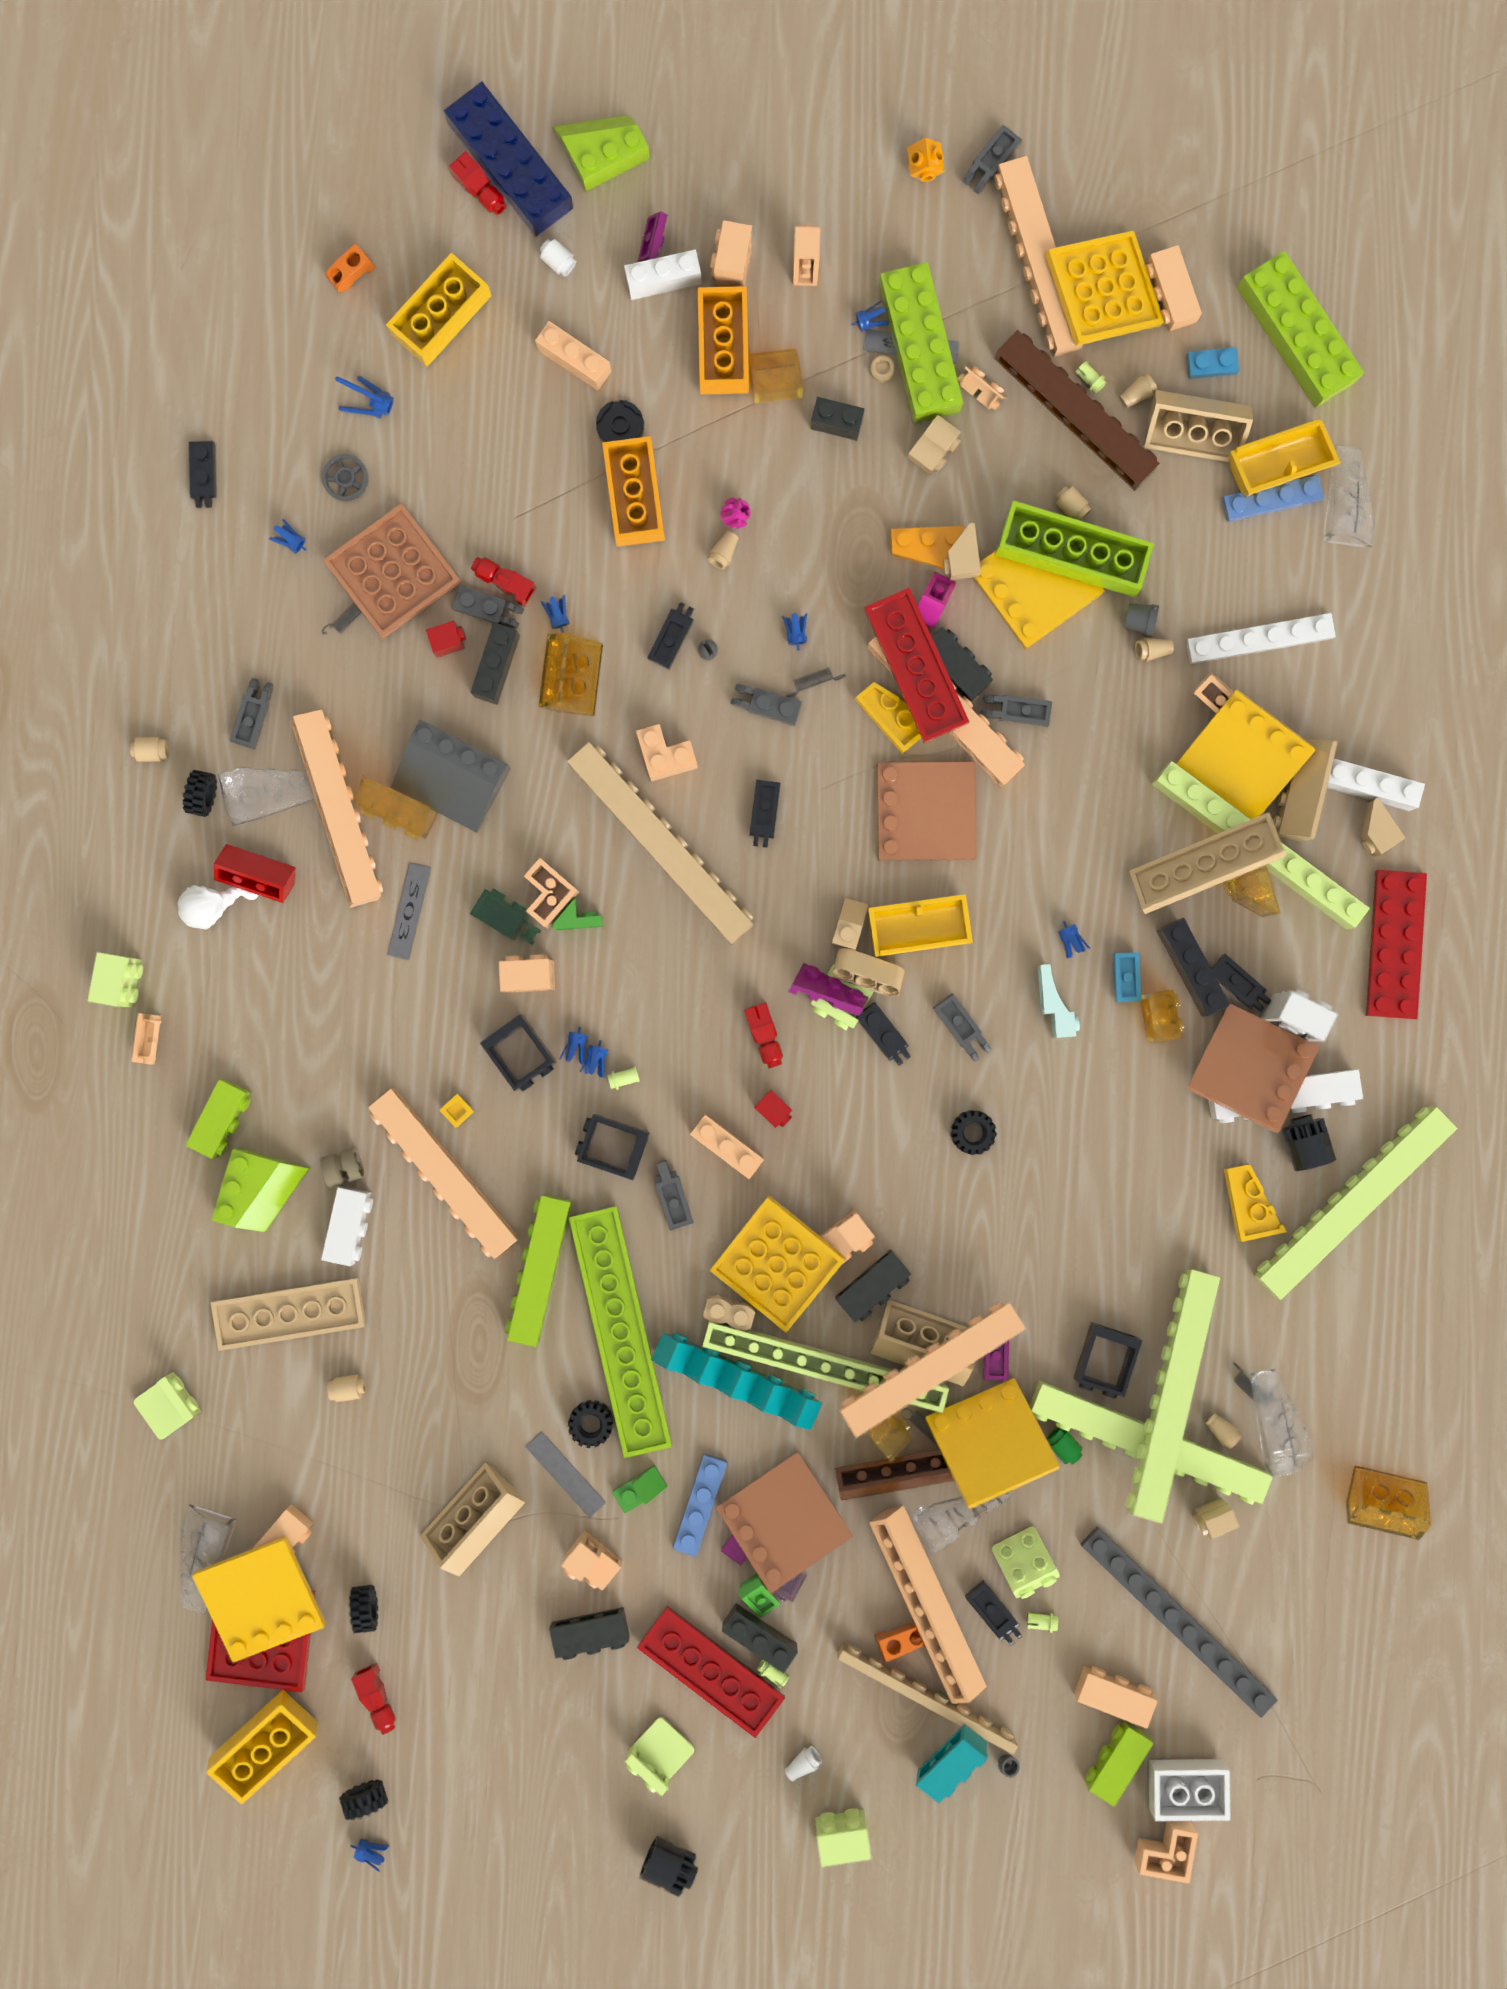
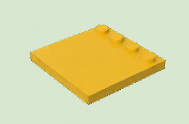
M1134 230L1048 249L1045 253L1075 346L1158 327L1164 323Z
M996 551L980 562L981 573L979 577H972L1025 650L1105 592L1102 587L996 556Z
M1236 688L1175 764L1252 820L1259 817L1315 752L1316 748Z
M769 1195L710 1271L787 1333L847 1257Z
M1015 1378L945 1408L943 1413L936 1412L925 1417V1421L968 1509L1060 1468Z
M286 1536L197 1570L192 1575L232 1662L239 1661L325 1627V1619Z

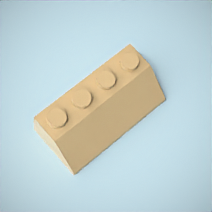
M1155 390L1148 416L1144 448L1229 462L1230 451L1246 444L1253 422L1252 406Z
M1305 739L1316 750L1284 787V792L1281 791L1279 794L1277 805L1280 806L1278 815H1275L1273 822L1281 839L1304 843L1315 838L1338 742Z
M887 1300L875 1333L870 1354L906 1366L905 1361L915 1355H918L920 1358L927 1353L925 1349L937 1341L939 1344H942L948 1340L947 1334L957 1328L962 1331L967 1327L904 1304ZM974 1362L946 1381L964 1387L973 1371Z
M485 1462L420 1537L441 1569L460 1576L523 1506L525 1501L509 1481L489 1463Z

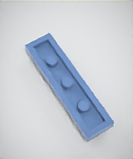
M1319 475L1289 481L1248 497L1244 496L1241 492L1227 495L1222 498L1227 522L1319 502L1324 499Z
M704 1453L673 1550L694 1557L697 1556L727 1465L726 1460Z

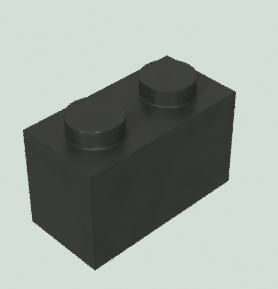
M817 397L810 429L857 441L865 408Z

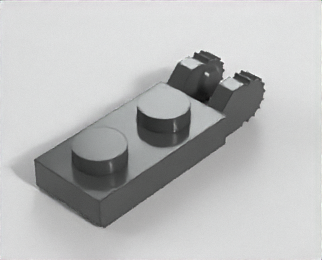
M1002 125L973 161L972 167L965 174L962 182L967 185L971 182L977 171H980L984 176L977 182L974 191L979 194L988 181L992 180L994 175L997 174L999 164L1007 162L1021 144L1022 139L1005 125Z
M461 585L452 607L455 611L517 629L519 622L503 617L504 611L508 610L515 614H523L524 611L522 607L509 603L506 600Z
M252 678L246 695L243 696L230 742L255 750L269 707L268 702L271 699L273 684L266 683L261 698L256 699L254 697L259 687V680Z
M736 684V691L753 697L751 704L741 699L732 698L731 705L748 710V713L795 726L802 704L801 701L762 689H753Z
M983 695V701L986 703L1002 704L1001 711L981 710V714L986 718L1044 727L1049 726L1052 701L1009 695Z
M953 993L933 1007V1010L959 1045L964 1047L974 1062L979 1059L977 1052L969 1044L974 1038L977 1039L984 1051L988 1053L991 1050V1047L981 1035L982 1032Z

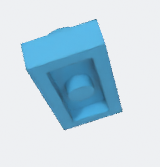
M1237 347L1191 351L1186 355L1189 379L1236 375L1239 372Z
M1139 952L1114 953L1115 1002L1142 1001Z

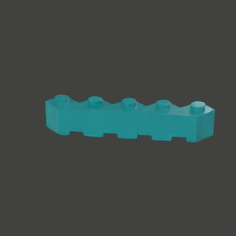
M674 1332L673 1335L662 1334L651 1359L666 1370L684 1374L698 1384L716 1388L732 1399L748 1402L760 1411L779 1416L795 1427L811 1430L822 1406V1402L814 1398L815 1393L804 1388L801 1390L783 1383V1379L772 1374L767 1376L751 1369V1365L741 1360L735 1362L719 1355L717 1350L696 1345L687 1341L686 1336Z

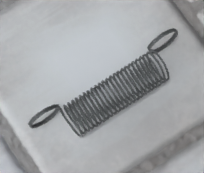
M352 604L351 607L355 611L347 609L350 612L348 615L345 612L342 613L346 618L339 617L341 619L340 623L337 620L334 621L338 625L337 627L334 624L326 625L322 629V634L327 633H323V631L329 625H331L330 629L333 626L341 634V630L346 629L343 625L345 624L348 627L349 622L354 621L352 618L356 619L362 612Z
M827 668L826 671L824 669L823 672L821 670L818 673H812V675H807L806 678L804 676L803 679L802 677L800 680L798 678L797 681L795 679L794 684L797 692L788 694L786 697H792L798 694L799 691L830 681L831 679H834V681L840 680L846 674L831 678V670Z
M1233 1363L1243 1374L1237 1381L1234 1379V1382L1236 1384L1239 1383L1238 1386L1243 1391L1245 1390V1393L1252 1397L1255 1403L1262 1408L1264 1407L1262 1405L1269 1400L1281 1409V1406L1275 1400L1270 1399L1256 1385L1254 1386L1253 1382L1248 1377H1245L1244 1371L1236 1363Z
M917 1410V1411H916V1412L918 1413L917 1415H919V1416L921 1415V1416H922V1417H921L922 1420H923V1419L925 1420V1417H924L921 1413H919L918 1410ZM913 1412L912 1417L910 1419L904 1418L905 1420H910L913 1424H916V1427L919 1430H921L925 1435L927 1434V1437L932 1442H935L933 1435L929 1433L930 1430H925L928 1427V1425L924 1428L922 1426L924 1422L922 1424L918 1423L921 1420V1418L919 1420H916L915 1418L917 1417V1415L914 1417Z

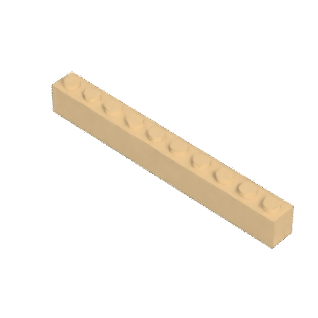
M588 742L567 761L568 764L731 945L734 944L753 926L751 922L753 916L744 907L740 910L734 903L737 901L735 896L728 889L724 892L718 886L721 882L712 871L707 873L701 867L705 863L696 853L691 856L685 849L688 844L680 835L676 837L672 835L669 831L672 828L663 817L658 819L653 814L655 810L653 805L647 799L642 801L636 795L639 790L630 780L626 783L620 777L623 772L614 762L609 765L604 759L606 756L605 752L597 744L593 747Z

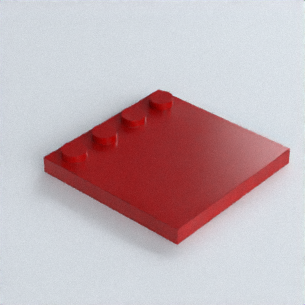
M311 1590L315 1598V1591ZM212 1619L205 1680L302 1693L305 1690L311 1633L232 1662Z

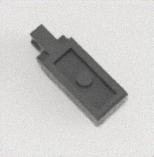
M667 1160L658 1162L657 1167L660 1175L655 1177V1185L669 1229L673 1230L694 1223L680 1177L677 1175L676 1170L670 1172Z

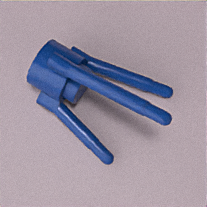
M338 376L335 377L337 382L369 397V406L373 407V410L339 406L340 411L373 415L377 418H381L382 414L389 415L394 401L390 393L382 391L361 376H358L357 380L374 391L373 393Z

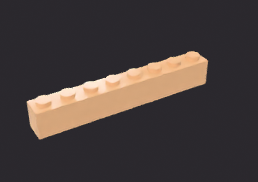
M1024 156L1001 163L998 166L997 174L994 175V181L997 190L1001 189L1003 198L1001 203L1004 212H1008L1010 218V233L1012 236L1015 235L1017 240V255L1023 259L1025 265L1023 267L1025 280L1030 281L1032 287L1030 290L1032 302L1037 304L1039 309V324L1046 331L1045 343L1047 349L1052 350L1053 357L1079 350L1083 344L1075 346L1045 256L1048 249L1056 248L1028 158Z
M875 637L868 643L867 648L892 674L880 644ZM958 695L970 723L949 732V734L994 782L1002 788L1025 766L1022 762L1024 758L1017 750H1011L1006 745L1007 740L998 731L996 733L993 732L989 727L990 722L982 714L977 715L972 710L973 705L965 696L961 698Z
M322 710L293 716L291 726L349 908L377 901L381 897L380 893L383 892L382 884L379 878H375L373 872L375 862L372 855L368 856L365 847L368 846L365 832L360 831L358 825L361 822L360 815L357 809H353L351 803L353 793L349 785L346 786L343 778L346 776L343 763H339L336 756L339 753L335 739L331 740L329 734L331 730L329 718L323 715Z
M395 1088L387 1091L368 1107L372 1112L370 1114L372 1120L377 1125L382 1124L387 1130L385 1133L387 1138L393 1144H399L403 1149L401 1152L403 1157L409 1163L414 1162L419 1168L417 1170L418 1175L425 1182L429 1180L434 1186V1194L441 1201L445 1200L449 1204L448 1210L455 1219L458 1220L460 1218L465 1223V1231L471 1238L474 1239L476 1237L482 1244L480 1249L487 1257L492 1256L496 1259L520 1238Z
M999 1301L988 1308L989 1314L981 1317L980 1314L967 1322L969 1324L967 1328L962 1331L959 1328L953 1330L946 1335L948 1340L942 1344H939L937 1341L925 1349L927 1353L920 1358L918 1355H915L905 1361L906 1367L899 1371L895 1368L883 1376L885 1380L876 1385L875 1382H872L862 1389L864 1393L856 1399L852 1395L842 1401L841 1405L843 1407L838 1409L853 1435L857 1438L1025 1330V1326L1011 1304H1002Z
M904 1505L887 1508L872 1519L869 1524L951 1703H969L987 1686Z

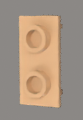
M974 365L973 368L966 366L965 369L968 373L967 375L962 373L959 376V386L972 396L980 389L982 392L977 397V400L986 406L987 409L995 411L1001 404L998 399L1007 398L1003 394L1005 389L995 381L990 384L985 380L984 376L986 374Z
M137 1014L131 1062L155 1064L160 1023H162L160 1015Z

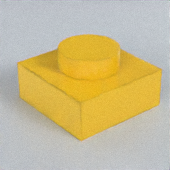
M459 1093L439 1110L455 1128L459 1127L475 1112Z

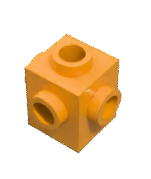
M925 137L907 147L910 176L921 179L923 182H929L934 180L935 176L944 172V155L941 143Z

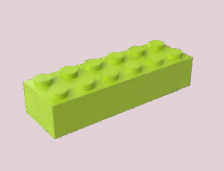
M1285 250L1242 278L1237 286L1238 291L1315 408L1355 384L1365 372Z
M928 262L880 273L879 288L913 424L935 419L937 415L944 417L960 413L963 399Z
M1013 500L1007 511L995 555L1135 597L1142 589L1155 543Z

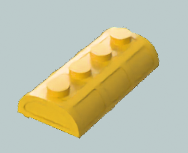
M1319 419L1236 447L1235 450L1230 451L1229 455L1230 467L1241 493L1246 497L1341 463L1323 421Z
M966 894L868 908L875 957L973 943Z

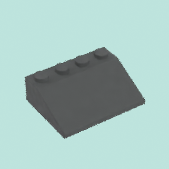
M420 719L408 741L390 788L477 833L511 768L506 763Z

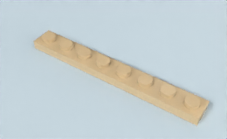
M851 1644L848 1646L840 1645L837 1651L838 1660L961 1727L964 1724L967 1725L983 1739L1014 1755L1018 1745L1014 1734L1004 1727L998 1729L992 1725L993 1723L988 1718L982 1715L976 1717L971 1714L970 1709L959 1703L957 1706L952 1704L944 1694L930 1692L922 1682L908 1680L900 1670L896 1668L890 1670L884 1667V1663L873 1656L868 1658L862 1655V1651Z

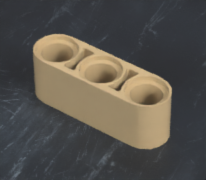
M841 948L838 950L832 974L840 980L885 996L895 997L900 994L905 971L898 965L853 949Z

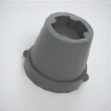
M1129 603L1124 628L1152 637L1159 605Z

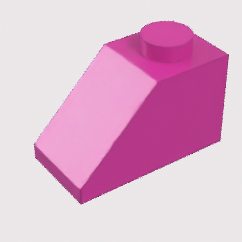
M936 572L932 576L918 604L926 625L935 628L957 583Z

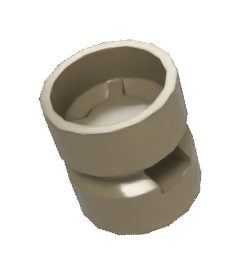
M356 1148L342 1151L340 1156L332 1154L320 1159L321 1171L329 1188L344 1184L345 1179L351 1182L364 1178L363 1164Z

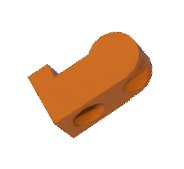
M355 243L327 270L325 276L338 292H344L366 272L370 273L376 266Z
M915 1622L905 1624L886 1633L880 1632L874 1635L881 1656L886 1662L913 1652V1650L924 1645Z

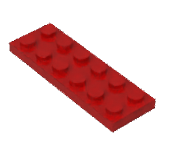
M910 587L864 607L867 618L923 743L969 724L970 721Z
M1390 870L1375 871L1366 1016L1418 1019L1427 873Z
M666 1606L637 1645V1649L754 1738L758 1736L785 1699L783 1693L668 1606Z

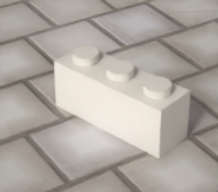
M696 249L624 265L631 300L702 284Z
M346 1186L337 1188L321 1260L346 1266H352L356 1261L360 1260L362 1247L359 1244L361 1237H365L368 1223L365 1222L366 1213L371 1212L373 1199L370 1198L371 1192Z

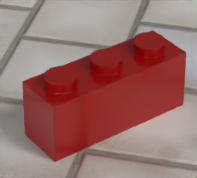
M228 844L224 846L214 862L215 881L280 903H284L295 884L296 867Z

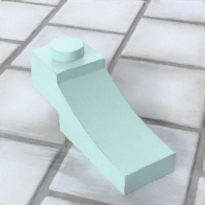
M1051 965L1037 966L1041 1014H1051L1053 1038L1076 1036V1031L1080 1029L1078 1016L1075 1017L1074 1012H1069L1061 1001L1053 981Z

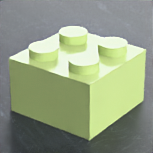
M97 952L88 1001L116 1007L133 1008V1003H136L139 993L138 989H136L137 982L143 973L142 960Z
M851 1808L847 1809L844 1813L834 1814L833 1812H825L819 1817H815L821 1867L871 1859L864 1810Z

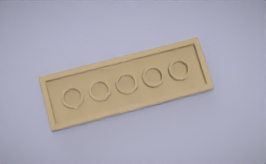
M1268 812L1132 869L1129 872L1141 908L1147 914L1287 855L1272 817Z
M359 1277L211 1302L218 1351L366 1326Z

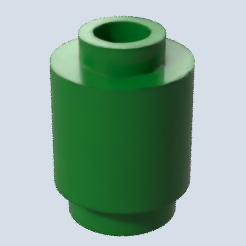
M1058 1427L1046 1438L1052 1451L1064 1464H1075L1082 1457L1081 1451L1083 1447L1067 1430Z

